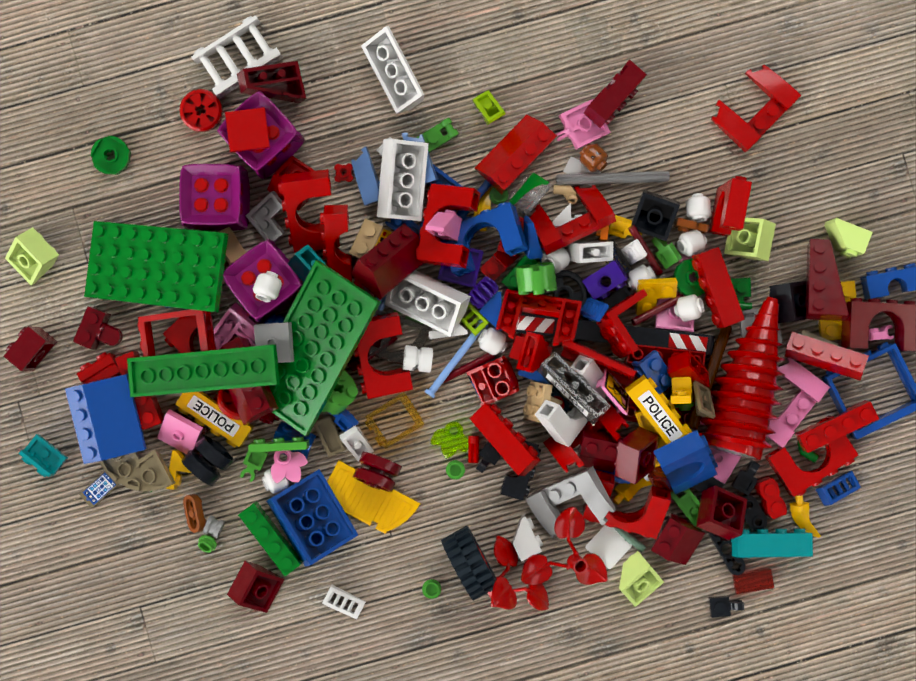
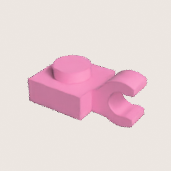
M882 326L880 330L879 328L869 329L868 341L894 339V336L888 335V329H892L893 326Z

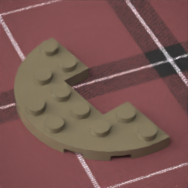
M153 450L144 457H141L139 452H134L99 461L105 472L114 481H118L131 490L156 491L175 484L158 450Z

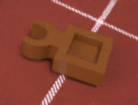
M676 218L673 227L678 228L679 232L683 233L690 230H698L706 234L709 229L707 224L683 218Z

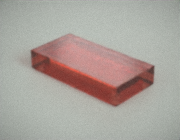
M770 568L743 572L740 575L732 574L736 594L774 588L772 570Z

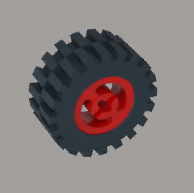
M465 526L441 539L444 550L471 599L474 601L492 591L496 580L495 574L469 527Z

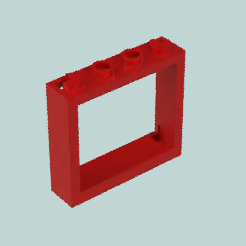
M190 309L138 317L137 327L140 332V348L143 352V357L156 356L151 321L196 315L200 350H216L211 312Z

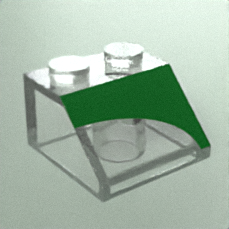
M534 172L531 176L527 174L520 182L522 187L518 191L514 189L508 197L510 199L509 202L516 207L517 212L523 217L528 216L552 187L550 182Z

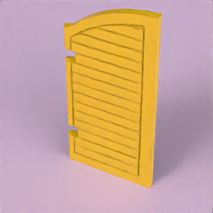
M338 460L327 481L346 514L371 526L372 521L378 523L375 529L384 534L406 522L420 505L419 502L394 489L393 492L378 490L354 479L355 468Z

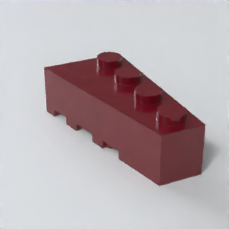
M810 239L807 245L806 319L846 321L849 314L831 241L829 239Z

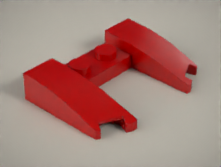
M765 64L761 66L762 70L752 72L750 69L745 72L771 98L748 123L721 100H718L715 105L720 107L717 117H711V120L744 152L748 151L782 114L801 97L800 93Z
M592 185L590 188L574 187L588 213L555 228L540 204L535 207L536 211L529 218L534 223L539 243L546 255L616 222L614 211L595 185Z
M506 289L496 329L508 333L509 338L514 339L522 312L558 318L553 346H557L560 342L565 341L574 342L582 311V301L540 294L533 295V293L519 295L518 291Z
M605 398L583 429L598 431L604 427L617 441L621 436L616 431L621 428V425H624L626 428L629 425ZM583 429L569 447L555 442L552 436L543 442L566 473L569 471L567 465L571 466L574 462L577 463L579 468L585 465L573 450L580 444Z

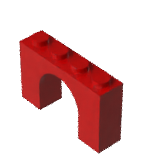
M329 169L282 175L281 182H278L279 193L283 194L284 200L281 201L282 210L287 212L285 225L286 229H290L291 233L288 234L289 245L293 246L294 253L301 250L307 244L313 250L323 249V247H326V243L322 242L321 237L324 225L304 221L298 215L296 208L302 201L308 198L331 195ZM340 236L335 241L338 247H340Z
M735 176V178L730 179L717 188L708 233L727 237L731 235L732 230L740 231L743 229L752 182L747 181L746 177Z
M431 183V187L427 192V207L423 212L424 222L423 227L420 229V242L416 248L417 260L427 264L466 269L470 250L463 245L442 243L438 237L425 230V228L437 212L445 213V210L477 212L481 194L475 188Z
M196 315L180 317L163 333L166 337L164 339L165 342L172 348L175 346L179 351L178 353L195 352L193 340L198 331Z
M397 312L374 316L354 351L355 357H359L360 364H357L358 375H362L364 381L360 383L362 394H366L368 399L413 390L409 370L399 368L390 371H380L373 368L368 362L369 349L376 341L402 335L400 318Z
M828 415L827 417H825L824 419L820 420V421L817 422L816 424H819V423L825 422V421H827V420H829V419H832V418H834V416H829V415ZM845 435L825 445L826 455L823 463L811 471L801 470L785 447H778L764 457L787 493L794 497L805 494L807 492L806 489L810 486L815 487L819 485L827 475L832 476L836 474L841 466L852 464L855 461L854 458L859 455Z
M596 470L610 497L615 485V475ZM652 486L647 501L640 510L633 513H623L615 510L613 513L609 511L605 516L608 519L605 525L623 529L628 533H637L646 538L657 539L671 503V491ZM585 502L582 518L590 522L600 523Z

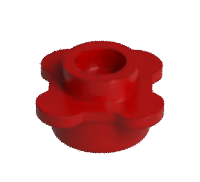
M338 163L334 166L336 170L334 179L336 182H351L353 180L352 164L341 165Z

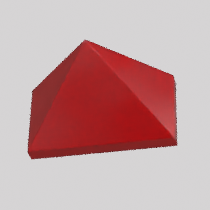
M526 332L516 369L533 373L549 360L550 356L543 335Z

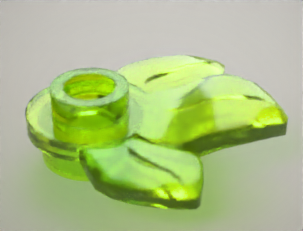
M456 421L449 422L445 428L436 430L431 438V445H441L442 454L446 459L452 457L457 450L465 453L468 450V438L463 434L462 425ZM452 427L457 428L458 432L456 434H451L450 429Z

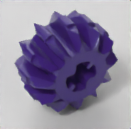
M488 276L484 277L468 294L471 296L470 303L478 309L482 308L497 293L499 286L493 279H490Z

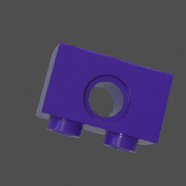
M615 259L582 280L593 299L599 298L603 300L610 295L609 291L616 288V290H619L625 286L628 276L618 260ZM603 276H608L611 279L610 286L602 284Z

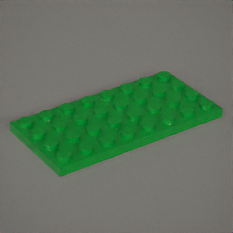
M94 221L84 297L219 313L229 234Z
M315 260L283 323H292L294 362L278 363L280 384L269 385L279 408L272 413L304 436L310 434L381 303L319 260Z

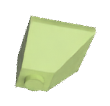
M638 551L623 563L619 585L621 592L636 607L664 583Z

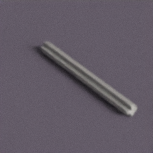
M669 171L558 174L556 176V185L668 182L670 180Z

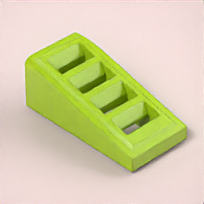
M469 302L467 310L470 309L471 312L465 318H462L461 322L476 336L489 322ZM476 314L477 317L469 324L467 321ZM481 319L483 322L474 329L472 326Z

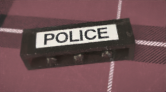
M555 351L541 363L538 372L593 426L608 412L611 405Z

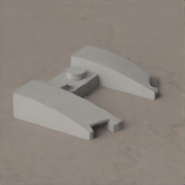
M593 466L534 492L525 499L540 524L552 538L556 537L554 525L557 517L560 515L556 505L581 494L601 525L606 524L608 521L605 518L609 511L613 513L616 510Z

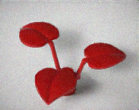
M572 506L561 512L554 525L556 536L560 539L567 537V542L573 551V554L567 559V564L553 561L548 562L547 558L542 554L532 555L523 566L521 581L524 584L536 585L547 581L553 573L550 565L563 567L567 570L571 568L575 572L577 580L585 585L608 581L606 567L602 559L594 553H588L582 558L571 542L570 537H579L585 529V520L576 507Z
M496 536L494 556L501 566H506V569L500 576L496 577L493 590L487 593L491 598V607L511 610L517 604L515 592L526 591L528 592L527 601L533 608L541 611L549 609L548 594L542 583L512 589L508 580L504 578L510 570V566H517L518 554L509 540L502 536Z

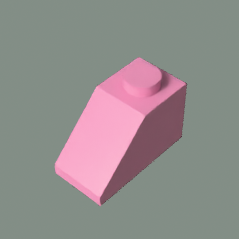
M445 210V213L437 212L426 225L425 230L439 239L458 241L462 218L456 215L455 211Z

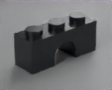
M525 440L528 446L536 449L538 452L537 456L540 457L541 449L538 448L539 444ZM534 467L526 476H510L505 474L500 494L523 501L524 496L528 497L530 486H528L529 478L533 479L536 468Z

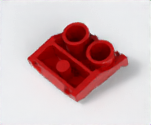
M505 356L466 372L474 384L481 401V406L484 403L491 404L519 391L518 379L511 363Z

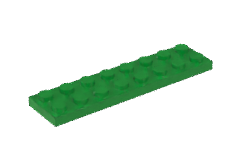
M276 344L127 358L130 397L280 384Z

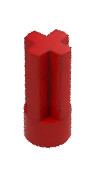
M468 436V463H478L480 436Z

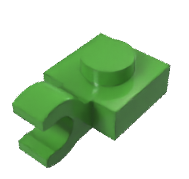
M656 237L651 240L659 250L655 254L665 269L682 259V256L672 242L667 244V241Z

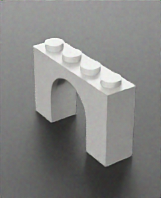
M582 355L577 357L568 370L578 382L579 398L577 402L589 412L587 417L576 406L566 414L559 404L545 400L535 413V416L555 442L567 447L572 444L607 396L601 389L602 386L596 388L597 381L604 374L593 359Z

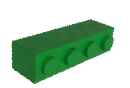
M257 501L238 515L284 576H287L302 564L298 554Z

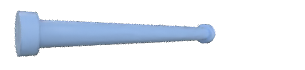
M481 319L478 320V325L475 329L483 322ZM473 333L469 335L431 387L424 391L426 394L434 399L436 391L480 333L476 336Z

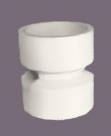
M405 345L403 370L414 371L418 368L419 372L430 373L433 348L421 347L418 349L416 346Z

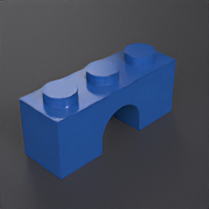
M916 264L903 265L904 269L897 270V267L886 268L885 273L878 274V270L866 272L865 277H860L864 299L889 296L888 285L891 280H896L900 284L902 293L915 291Z

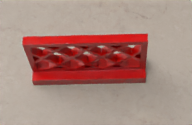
M562 342L563 351L560 355L561 357L571 362H574L579 355L591 358L603 374L604 369L607 368L620 384L628 387L634 382L636 371L633 370V367L578 342Z

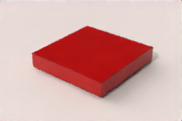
M265 107L225 112L231 153L270 148Z

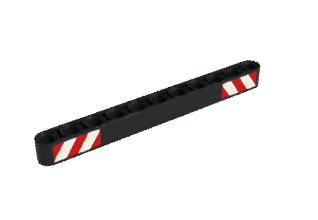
M522 313L516 332H531L554 337L558 318ZM579 320L575 339L609 343L601 335V329L596 322ZM624 325L638 345L706 352V355H712L714 350L715 336Z

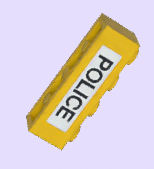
M642 375L626 387L625 390L665 443L669 444L691 433L692 430L686 423L682 425L678 420L681 416L676 409L668 407L667 403H669V400L663 393L658 394L655 390L658 386L652 378L647 379Z
M202 391L182 393L175 403L181 413L187 416L188 414L195 417L194 421L201 426L207 425L211 428V433L218 437L222 435L227 439L226 442L234 448L236 446H243L255 428L250 423L243 425L242 420H234L224 415L219 409L217 401Z

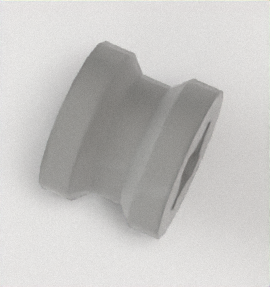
M210 515L204 526L203 533L212 534L217 539L224 527L225 521L216 520L214 516Z

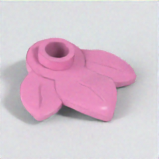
M291 450L276 451L274 453L275 463L271 467L272 478L276 483L282 481L284 477L289 481L298 483L301 478L300 467L308 463L306 457L300 452H291ZM281 454L287 455L285 461L280 460Z

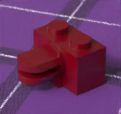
M87 306L73 342L89 349H97L100 342L116 346L121 343L123 333L120 329L108 325L110 313Z

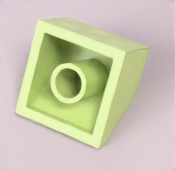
M745 218L743 229L740 231L732 230L731 235L727 236L724 254L751 260L769 261L776 224L765 219Z
M838 218L829 220L824 225L834 249L839 251L841 256L851 258L865 253L873 232Z
M32 227L15 237L5 259L32 286L55 264L59 254Z

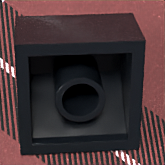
M643 190L631 225H635L641 233L667 241L680 207V202Z
M806 281L769 286V296L778 299V323L806 320Z

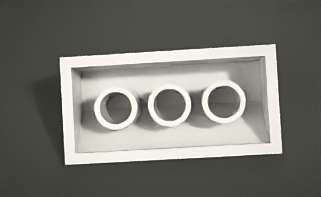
M384 27L362 44L361 47L396 114L409 111L420 104L424 99V93L390 27Z
M383 139L377 217L422 221L429 143Z
M415 270L387 294L384 305L451 337L466 313L471 296Z

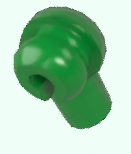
M798 441L799 454L815 463L819 455L813 451L809 453L803 451Z

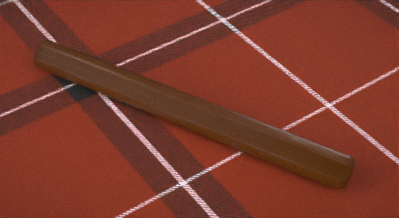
M732 326L720 329L707 367L709 372L708 388L710 392ZM695 405L688 422L689 428L693 430L698 429L702 418L696 416Z

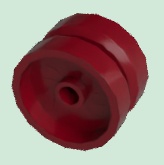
M362 452L359 462L369 469L356 468L353 478L372 488L393 492L396 483L386 475L392 477L399 476L402 466L383 457Z

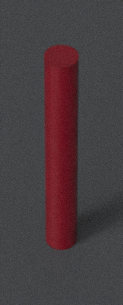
M631 225L628 228L634 240H639L647 253L645 258L655 274L660 275L663 270L636 226Z
M680 293L676 295V298H671L632 318L633 325L636 326L676 305L677 300L680 297H684L683 294Z
M487 353L453 370L443 383L494 359V355Z

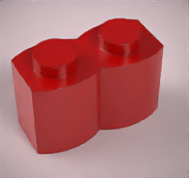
M768 476L758 479L755 490L761 498V506L764 513L772 519L786 515V504L780 497V489L777 482Z

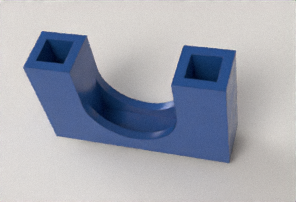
M510 202L500 203L492 210H483L477 216L464 218L461 223L458 241L442 239L443 243L463 245L470 250L471 240L477 231L485 227L497 228L504 251L508 255L513 256L528 250L516 207ZM470 251L466 269L450 267L453 274L459 277L476 270Z
M697 430L653 451L675 494L718 475L715 470L718 465L705 436H700Z

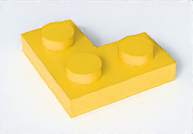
M677 279L638 280L637 292L644 289L647 296L636 303V315H640L655 307L657 299L676 298Z

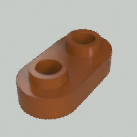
M197 494L186 495L183 499L188 527L193 533L203 531L206 519L202 509V500Z

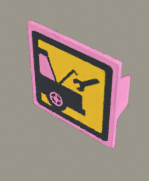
M605 368L604 376L597 381L596 388L602 386L601 389L618 407L617 413L622 412L628 415L630 396L608 369Z

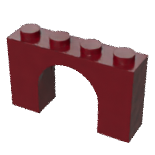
M850 298V301L846 302L849 316L846 321H842L841 347L868 349L870 322L876 314L883 312L893 321L895 327L894 343H896L899 351H916V301H904L903 304H898V300H886V303H880V299H868V302H862V298Z

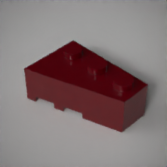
M629 59L622 70L613 77L612 81L604 87L583 113L599 128L605 123L609 125L616 117L614 113L616 111L621 112L627 105L625 102L627 98L632 99L638 93L636 88L647 74Z
M298 61L245 68L237 73L240 91L243 94L253 95L261 91L268 98L301 103L307 99Z

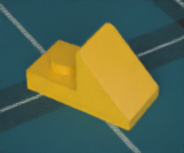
M691 377L672 378L671 404L692 403L694 391Z
M177 449L172 450L169 471L175 484L166 489L174 490L181 485L182 474H180V471L191 473L181 461L184 457L183 453Z

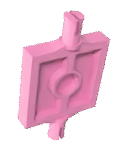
M594 99L559 115L564 130L556 133L557 141L568 137L577 150L611 133L606 123L599 128L583 113Z

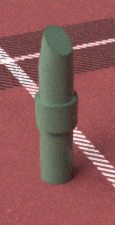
M614 527L626 542L632 544L641 553L646 549V546L636 539L632 533Z

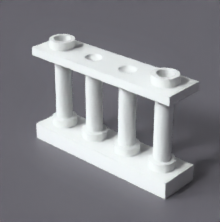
M256 15L254 17H247L243 20V24L207 47L197 49L194 55L191 56L196 64L202 62L216 83L212 90L219 99L239 87L237 73L241 71V69L236 67L224 46L232 41L235 42L247 61V67L245 68L272 65L283 59L277 47L275 49L270 48L256 26L260 24V21ZM249 30L264 52L263 56L258 60L253 58L240 38ZM217 51L232 73L231 77L227 80L221 79L208 58Z

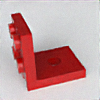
M644 289L630 295L606 311L601 321L596 322L601 329V335L604 339L608 340L612 352L619 358L639 350L618 315L646 297L647 293Z

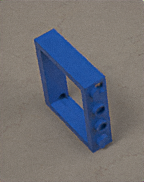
M884 342L877 346V350L873 352L868 350L862 354L869 356L868 362L888 353L911 401L879 416L878 420L849 433L852 439L858 440L916 411V383L896 343L888 344V342ZM827 370L826 375L821 378L824 383L830 386L828 392L839 414L847 409L832 379L841 374Z

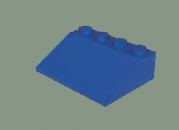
M128 374L65 388L84 464L147 449L135 399L130 397Z
M320 469L266 500L305 567L311 566L358 536L357 531Z

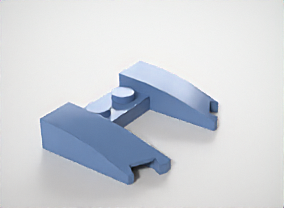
M406 132L402 133L403 140L425 143L422 134L419 135V138L408 137ZM365 146L361 149L363 154L356 161L352 159L351 162L364 206H369L378 202L380 180H378L368 148ZM429 151L427 155L425 185L438 181Z

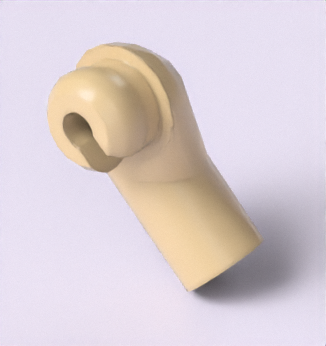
M553 185V194L563 195L571 205L578 202V194L571 186Z

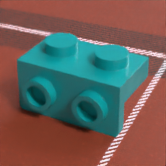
M36 434L26 448L18 453L26 464L35 466L37 468L36 471L43 477L54 476L68 459L66 455L39 434Z

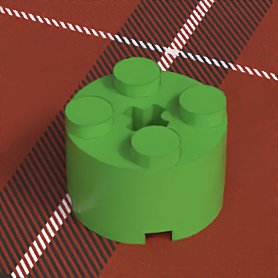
M541 262L534 265L526 264L516 267L519 295L530 294V291L533 292V295L544 294L545 290H557L553 262Z
M345 370L325 404L323 412L326 411L332 415L340 414L356 398L358 389L355 381Z

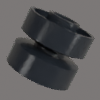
M203 435L195 444L199 453L190 450L181 461L198 479L209 486H213L221 477L217 468L226 471L234 462V459L223 445Z

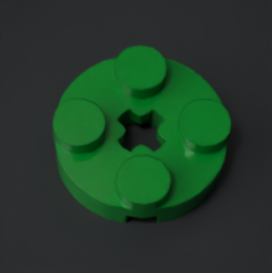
M108 136L97 140L92 146L91 157L93 165L100 172L107 175H118L129 165L131 151L120 138ZM114 151L115 158L110 161L107 160V152L111 153Z
M693 259L683 260L678 264L673 278H676L678 281V291L684 296L692 294L700 296L705 293L699 285L698 272L692 266ZM695 273L697 280L691 282L689 275Z

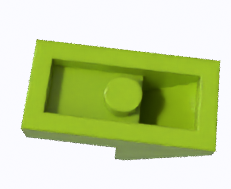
M489 90L472 99L474 105L482 114L486 125L491 124L506 114Z

